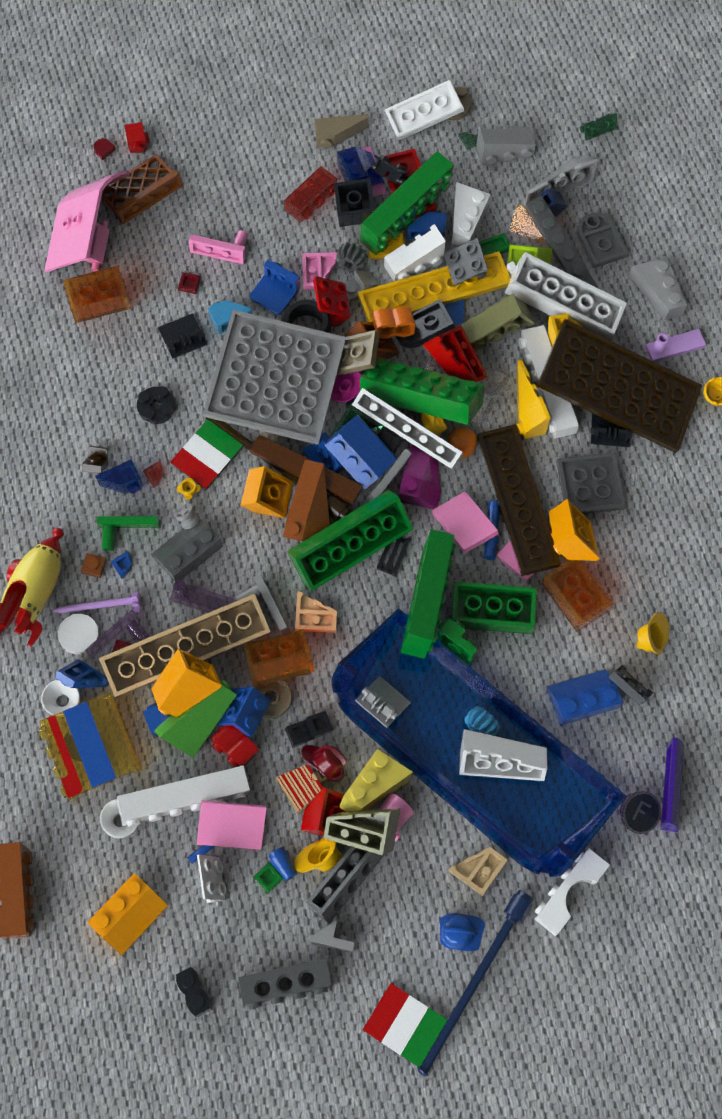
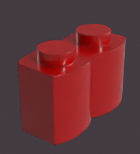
M233 725L222 726L211 737V742L213 743L211 747L218 754L223 752L228 757L226 761L233 768L245 767L259 752V748Z

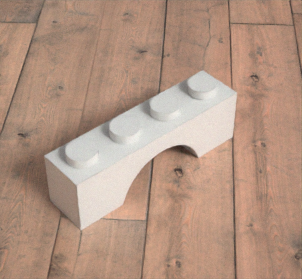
M590 848L585 853L582 850L573 860L577 863L572 870L569 867L561 876L564 880L558 887L555 884L548 893L551 897L545 904L542 901L535 910V913L538 914L535 920L554 936L561 931L571 917L566 907V895L570 887L582 882L597 883L610 866Z

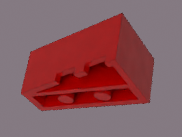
M462 325L438 335L423 344L448 376H455L459 379L475 381L476 383L487 378Z

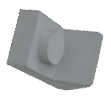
M354 271V278L345 283L348 302L350 303L359 298V291L380 286L371 272Z
M338 920L332 922L310 938V943L350 953H353L355 942H351V937L339 935L338 938H334Z

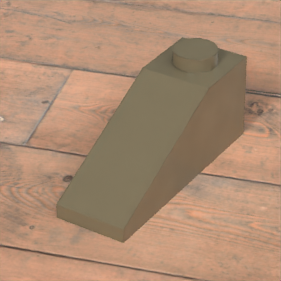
M368 114L314 119L317 148L336 146L365 130L369 124Z

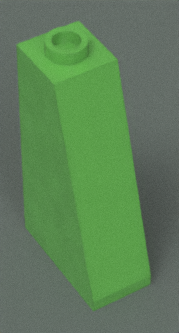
M222 680L220 689L180 716L175 717L171 715L154 732L163 740L194 758L237 696L231 690L233 686Z

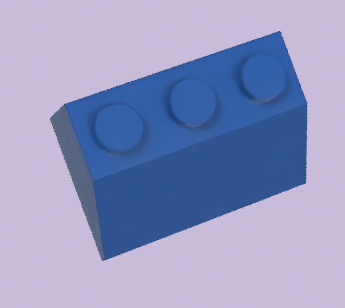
M358 414L333 434L325 444V447L351 476L363 486L364 490L379 479L397 460L395 455Z
M606 669L547 686L560 726L620 708L623 703L617 685L609 678L610 675Z

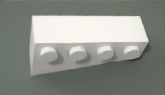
M464 729L460 750L459 775L535 781L545 780L547 748Z

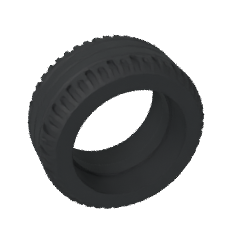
M298 300L290 304L282 315L281 321L291 324L301 316L315 317L322 323L319 331L331 333L330 314L319 311L317 302L314 300Z

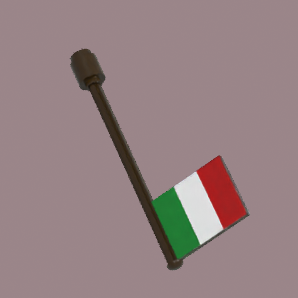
M206 417L204 424L170 463L207 490L240 450L245 447L250 451L254 443L227 423ZM263 460L297 485L299 477ZM327 496L329 516L336 521L352 512L349 505L337 496Z

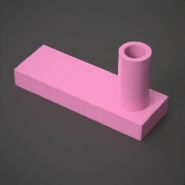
M242 230L238 231L233 244L191 234L189 239L190 252L244 264L246 258L245 243L248 234Z

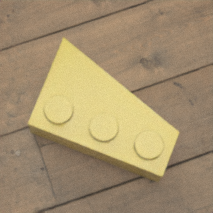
M377 749L343 796L340 808L346 812L371 810L386 798L388 794H393L401 786L406 785L413 772Z

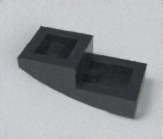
M326 711L309 716L304 721L286 726L285 728L292 748L334 730Z

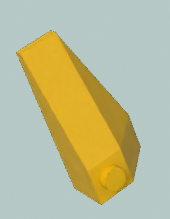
M521 359L518 360L516 367V428L518 434H522L523 439L526 440L546 434L550 415L542 396L537 397L536 385L530 384V374Z

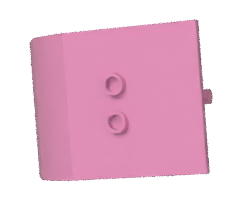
M121 171L81 186L69 192L61 200L57 208L44 271L49 272L80 261L92 263L91 270L99 271V266L103 264L110 231L107 228L108 221L101 220L100 224L96 222L102 191L106 185L129 177L130 171Z

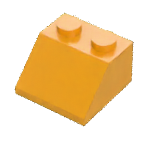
M266 466L250 469L240 506L253 513L285 518L293 482Z

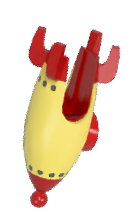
M55 528L52 531L53 537L37 544L22 559L12 561L7 570L8 584L0 603V634L4 627L8 629L15 619L17 625L14 630L15 633L22 634L28 630L31 632L27 643L30 647L35 644L42 632V624L36 619L48 602L60 573L61 547L59 539L64 536V531L61 528Z

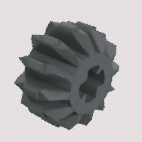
M346 242L345 245L339 247L335 261L338 262L339 267L351 273L355 270L362 271L365 268L368 255L366 250L361 249L360 246Z

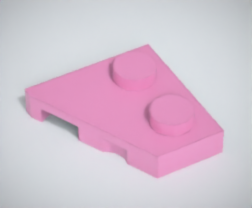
M337 252L302 253L303 290H314L313 279L316 276L328 279L336 264Z

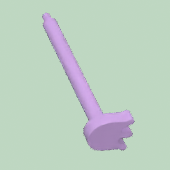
M139 591L132 592L131 597L58 606V608H53V612L65 613L132 604L134 613H139L141 610V596Z

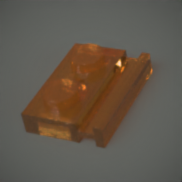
M517 204L508 231L544 242L543 236L525 207Z

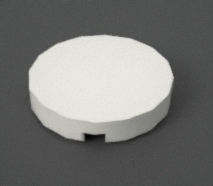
M73 614L65 618L58 629V640L62 648L72 654H81L92 650L99 639V628L96 622L90 616L84 614Z

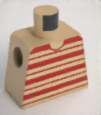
M308 764L276 777L277 783L298 815L305 810L308 804L322 790L321 783L327 779L318 770L313 772Z

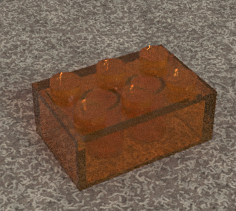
M118 265L63 280L75 323L131 309Z
M568 560L543 577L542 586L576 632L609 612L614 604L582 560Z
M304 629L243 644L253 687L265 686L269 683L285 681L292 677L304 676L315 672Z

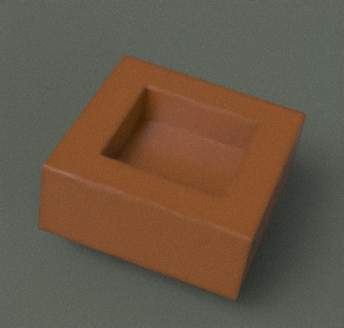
M86 553L81 573L101 578L107 561L106 557Z

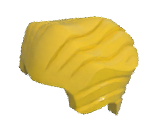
M421 413L424 428L441 437L440 433L447 429L443 418Z

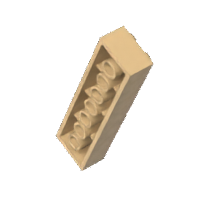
M253 594L100 657L99 660L112 692L118 698L156 682L177 649L206 661L266 636L271 631L257 598Z

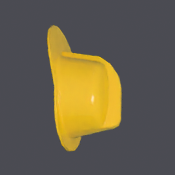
M655 613L649 623L638 629L637 649H643L645 652H654L657 655L662 654L669 639L670 629L669 622L663 613Z
M322 838L306 846L296 856L293 865L294 869L301 873L313 869L327 872L343 856L336 847V842Z

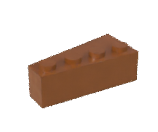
M21 842L0 844V901L2 902V905H0V938L3 939L30 937V931L34 930V919L30 917V908H33L34 901L33 895H30L29 886H33V875L29 873V864H32L33 857L29 848Z

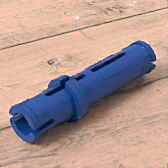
M489 501L487 518L498 530L500 506L497 503L498 501ZM498 535L484 542V559L490 561L496 559V547L499 543Z

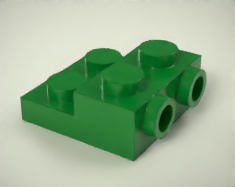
M445 618L438 626L437 642L470 666L474 662L478 650L475 643L470 639H464L466 630L462 623Z

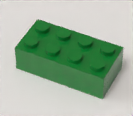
M454 581L451 619L462 623L464 629L519 634L533 633L535 628L536 588Z

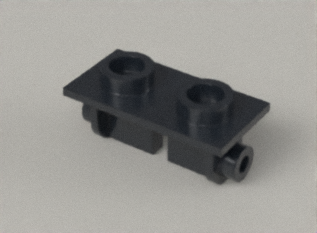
M376 155L374 156L377 159V162H373L371 165L374 173L385 178L387 172H389L387 180L398 186L405 182V176L410 177L406 172L407 169L400 164L396 166L391 164V160L383 155L381 158Z

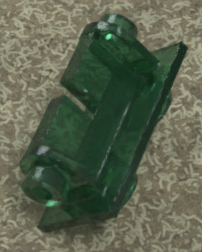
M608 113L606 116L596 119V121L582 123L580 132H585V140L587 141L618 129L617 113L611 115Z

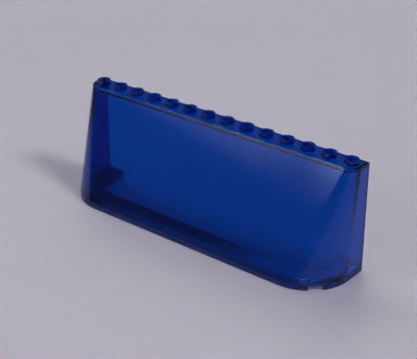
M398 608L338 663L332 677L333 693H337L340 700L338 705L354 724L402 765L411 770L415 776L521 866L538 875L541 872L549 874L550 877L564 874L626 798V795L604 778L602 774L587 764L585 760L575 754L568 746L558 740L551 732L547 731L535 719L530 717L518 705L491 685L488 680L474 671L471 666L457 657L455 653L451 652L438 639L434 643L432 651L427 652L425 659L400 653L408 615ZM379 676L411 702L388 728L355 701L362 694L361 692L366 686L369 687ZM475 706H479L493 715L500 725L496 737L547 748L545 780L535 781L459 775L464 729L470 730L464 721L468 712Z

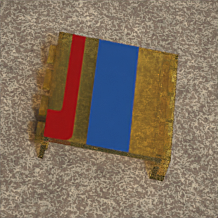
M111 692L39 721L41 726L38 729L41 739H46L48 747L45 748L49 759L54 760L55 766L52 767L57 779H61L63 784L60 786L61 793L64 798L67 797L71 802L74 801L73 797L133 772L136 775L143 772Z

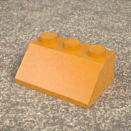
M566 499L549 511V524L552 528L551 536L554 539L553 547L559 555L562 554L567 560L597 561L600 559L592 522L575 505Z
M134 873L87 923L119 954L123 955L168 905Z

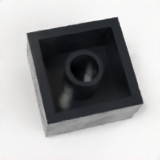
M370 178L334 183L340 227L361 224L375 211Z

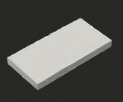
M450 80L385 109V113L398 140L409 137L464 111V107Z

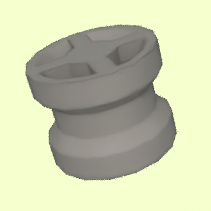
M190 504L180 507L175 513V517L178 521H181L183 529H191L200 521L199 515L194 513V508Z

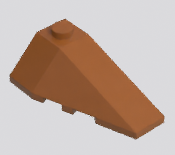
M309 460L304 461L287 516L283 537L305 541L331 525L326 490L325 464Z

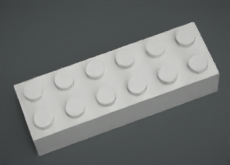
M526 252L518 261L505 291L506 294H514L524 303L550 316L568 313L572 319L584 328L608 340L614 335L627 304Z

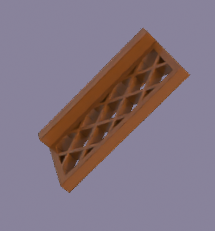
M155 154L131 169L129 177L106 185L102 191L101 199L118 216L119 221L125 224L183 185L179 173L176 170H172ZM156 161L159 163L158 168H150L152 163ZM138 172H143L144 176L135 177V174H137ZM148 173H157L156 178L147 177ZM161 173H168L166 176L160 178ZM124 181L129 182L128 187H120V184ZM133 182H142L141 187H132ZM146 183H153L150 186L145 187ZM108 191H114L113 196H105L104 194ZM118 192H127L126 197H118ZM131 192H139L133 197H130ZM116 202H123L122 204L115 207Z

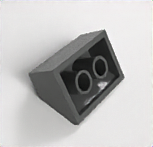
M200 520L193 528L182 529L153 552L151 556L177 584L221 549L223 545L221 538L207 523Z

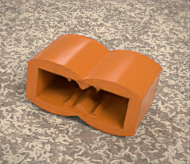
M410 307L373 311L372 322L374 329L380 334L379 338L405 337L414 334L415 321Z

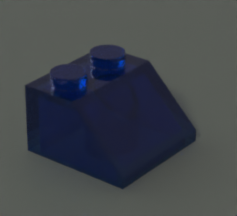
M357 147L337 152V165L344 181L370 178L371 186L384 183L382 176L374 173L373 169H371L372 163L375 162L371 152Z

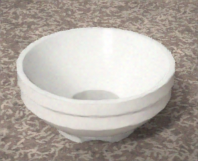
M54 680L42 692V706L52 716L65 717L63 711L80 703L78 688H70L64 686L61 681ZM62 695L69 698L68 704L64 707L57 705V699Z
M117 799L111 800L101 811V827L106 834L113 838L128 837L137 829L138 825L134 827H128L127 825L122 827L115 826L113 820L120 813Z

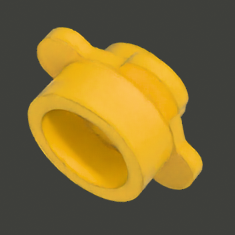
M186 478L177 486V492L182 493L186 500H191L193 495L201 490L200 485H196L192 478Z

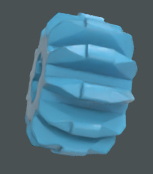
M475 706L464 719L467 727L474 732L496 736L500 729L498 721L483 707Z

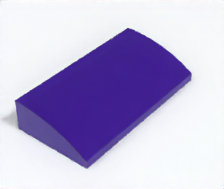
M674 737L668 744L666 751L660 830L678 832L684 743Z

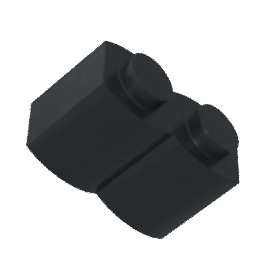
M191 967L176 974V982L180 991L185 994L188 1010L196 1017L211 1011L212 1003L209 995L202 989L203 985L200 975Z

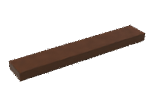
M260 434L250 448L251 454L297 477H300L304 461H312ZM325 467L327 492L354 504L363 486Z

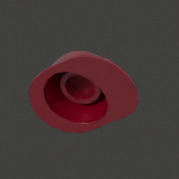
M315 745L303 746L301 755L307 763L331 781L339 782L343 780L345 776L343 768L347 763V759L338 748L329 745H323L322 747Z

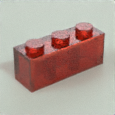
M320 166L284 200V210L300 223L304 219H309L313 211L325 203L326 198L335 194L334 183H337V178Z

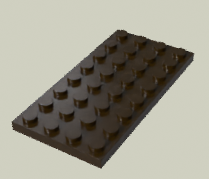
M564 319L537 387L624 429L627 428L633 433L676 453L680 449L702 385Z

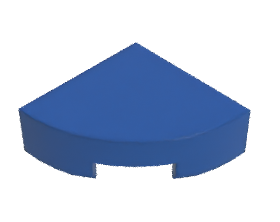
M128 551L111 561L121 579L128 574L129 568H131L132 560Z

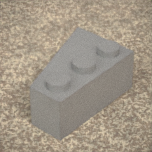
M668 257L632 266L628 278L638 286L639 291L650 300L651 305L664 320L683 316L687 303Z

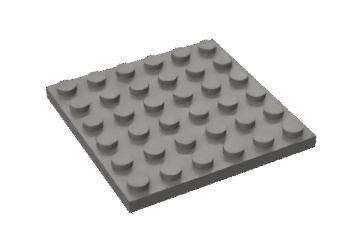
M233 310L203 417L319 445L346 337Z

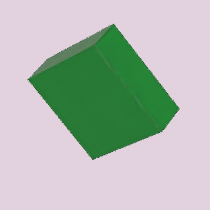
M270 862L253 876L267 893L284 879Z

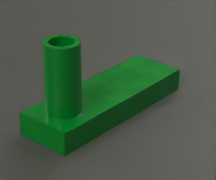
M97 516V525L102 528V550H114L115 528H160L159 518L152 516Z

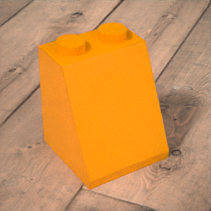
M177 649L151 690L158 710L164 715L170 714L178 717L220 689L222 684L212 664Z

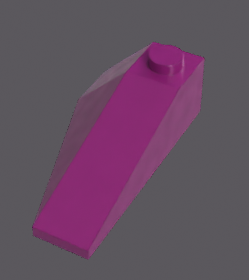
M412 444L410 450L412 454L408 458L399 491L400 501L406 504L435 509L438 507L441 495L438 460Z

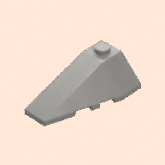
M585 155L568 161L526 192V204L536 199L547 188L562 193L592 183L599 162L598 159Z

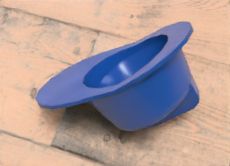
M447 914L440 919V943L449 949L477 951L480 947L485 922L473 915Z

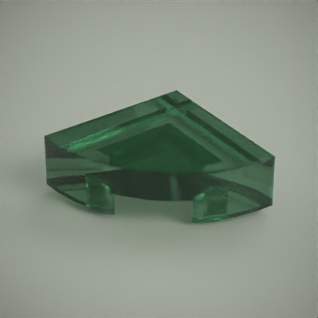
M468 132L459 133L458 137L467 150L476 146L478 135L468 134Z

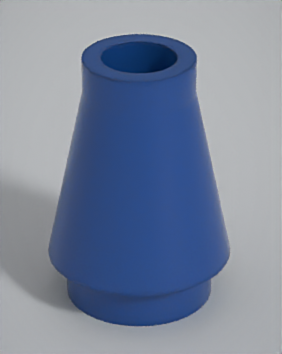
M280 847L269 854L271 859L269 862L283 876L285 881L297 875L288 850Z

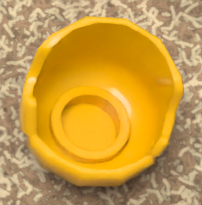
M714 377L704 386L703 395L705 400L713 406H722V377Z

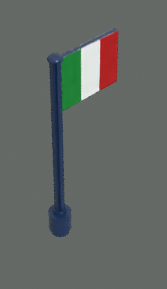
M518 890L517 894H513L503 911L506 914L504 925L448 1020L390 983L362 1030L416 1065L421 1075L428 1076V1071L513 925H517L518 922H524L533 906L532 902L534 899L521 890Z

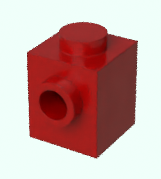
M142 122L124 125L130 153H141L148 150L146 143H150L148 132H144Z

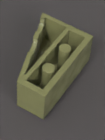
M401 808L333 814L326 819L323 838L383 856L394 850Z

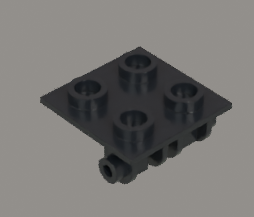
M193 313L158 327L172 359L208 345L204 338L203 330L200 329Z
M592 413L591 444L630 447L632 431Z

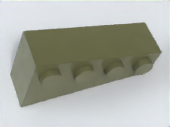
M514 294L503 297L497 304L488 306L485 311L470 317L469 321L460 325H462L476 352L485 348L487 342H498L502 340L503 335L510 332L515 334L521 331L520 327L526 324L530 327L536 323L528 306Z

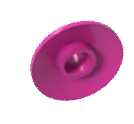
M358 371L336 376L331 399L336 402H347L354 399L360 392L361 373Z

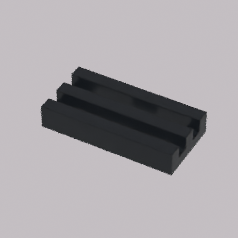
M400 537L396 540L384 568L382 566L392 543L385 546L377 565V570L396 576L410 539ZM402 542L404 545L392 571L390 566Z

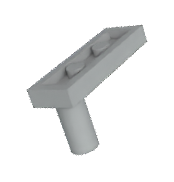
M407 449L401 451L397 460L388 468L369 493L368 499L373 500L387 491L385 488L412 454Z
M261 575L253 578L256 583L255 586L236 595L237 600L255 594L256 598L263 596L281 633L285 635L291 632L265 579Z

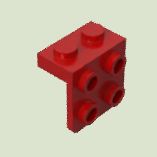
M316 276L313 279L317 308L321 312L330 314L331 326L339 327L351 317L346 284Z

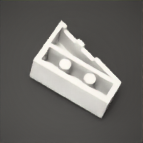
M456 182L452 244L461 246L474 240L489 206V193Z
M435 224L430 227L431 231L422 237L420 234L415 237L416 241L407 247L403 244L384 257V267L393 282L408 278L414 274H422L427 268L431 266L436 267L442 263L446 241Z

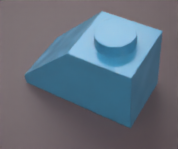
M224 300L208 307V312L217 332L221 334L227 331L233 310L252 314V309Z

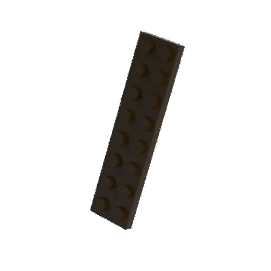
M516 425L478 433V441L521 576L560 567L561 562L558 553L553 547L554 541Z

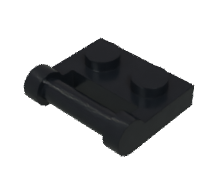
M621 665L612 672L609 678L641 706L654 692L650 689L647 690L626 671V667Z

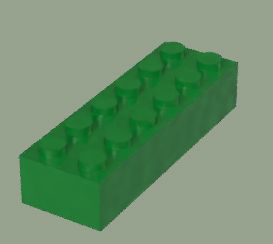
M438 151L435 152L361 223L360 242L375 255L380 251H385L392 239L396 240L402 233V230L405 227L408 228L413 223L417 215L420 216L425 212L426 206L430 203L433 204L442 191L448 190L451 185L450 180L453 176L454 164Z
M377 358L375 368L367 369L360 377V391L363 388L388 405L469 425L483 406L484 384L423 370L418 367L406 366L402 363H394Z
M388 490L291 548L287 553L303 584L311 591H314L412 531L413 527L399 496Z
M431 529L421 555L400 653L425 659L427 652H431L434 643H436L438 636L436 629L442 617L440 610L444 605L446 597L444 591L449 583L447 576L448 572L450 573L453 563L451 557L454 555L456 544L453 543L454 535L434 529Z

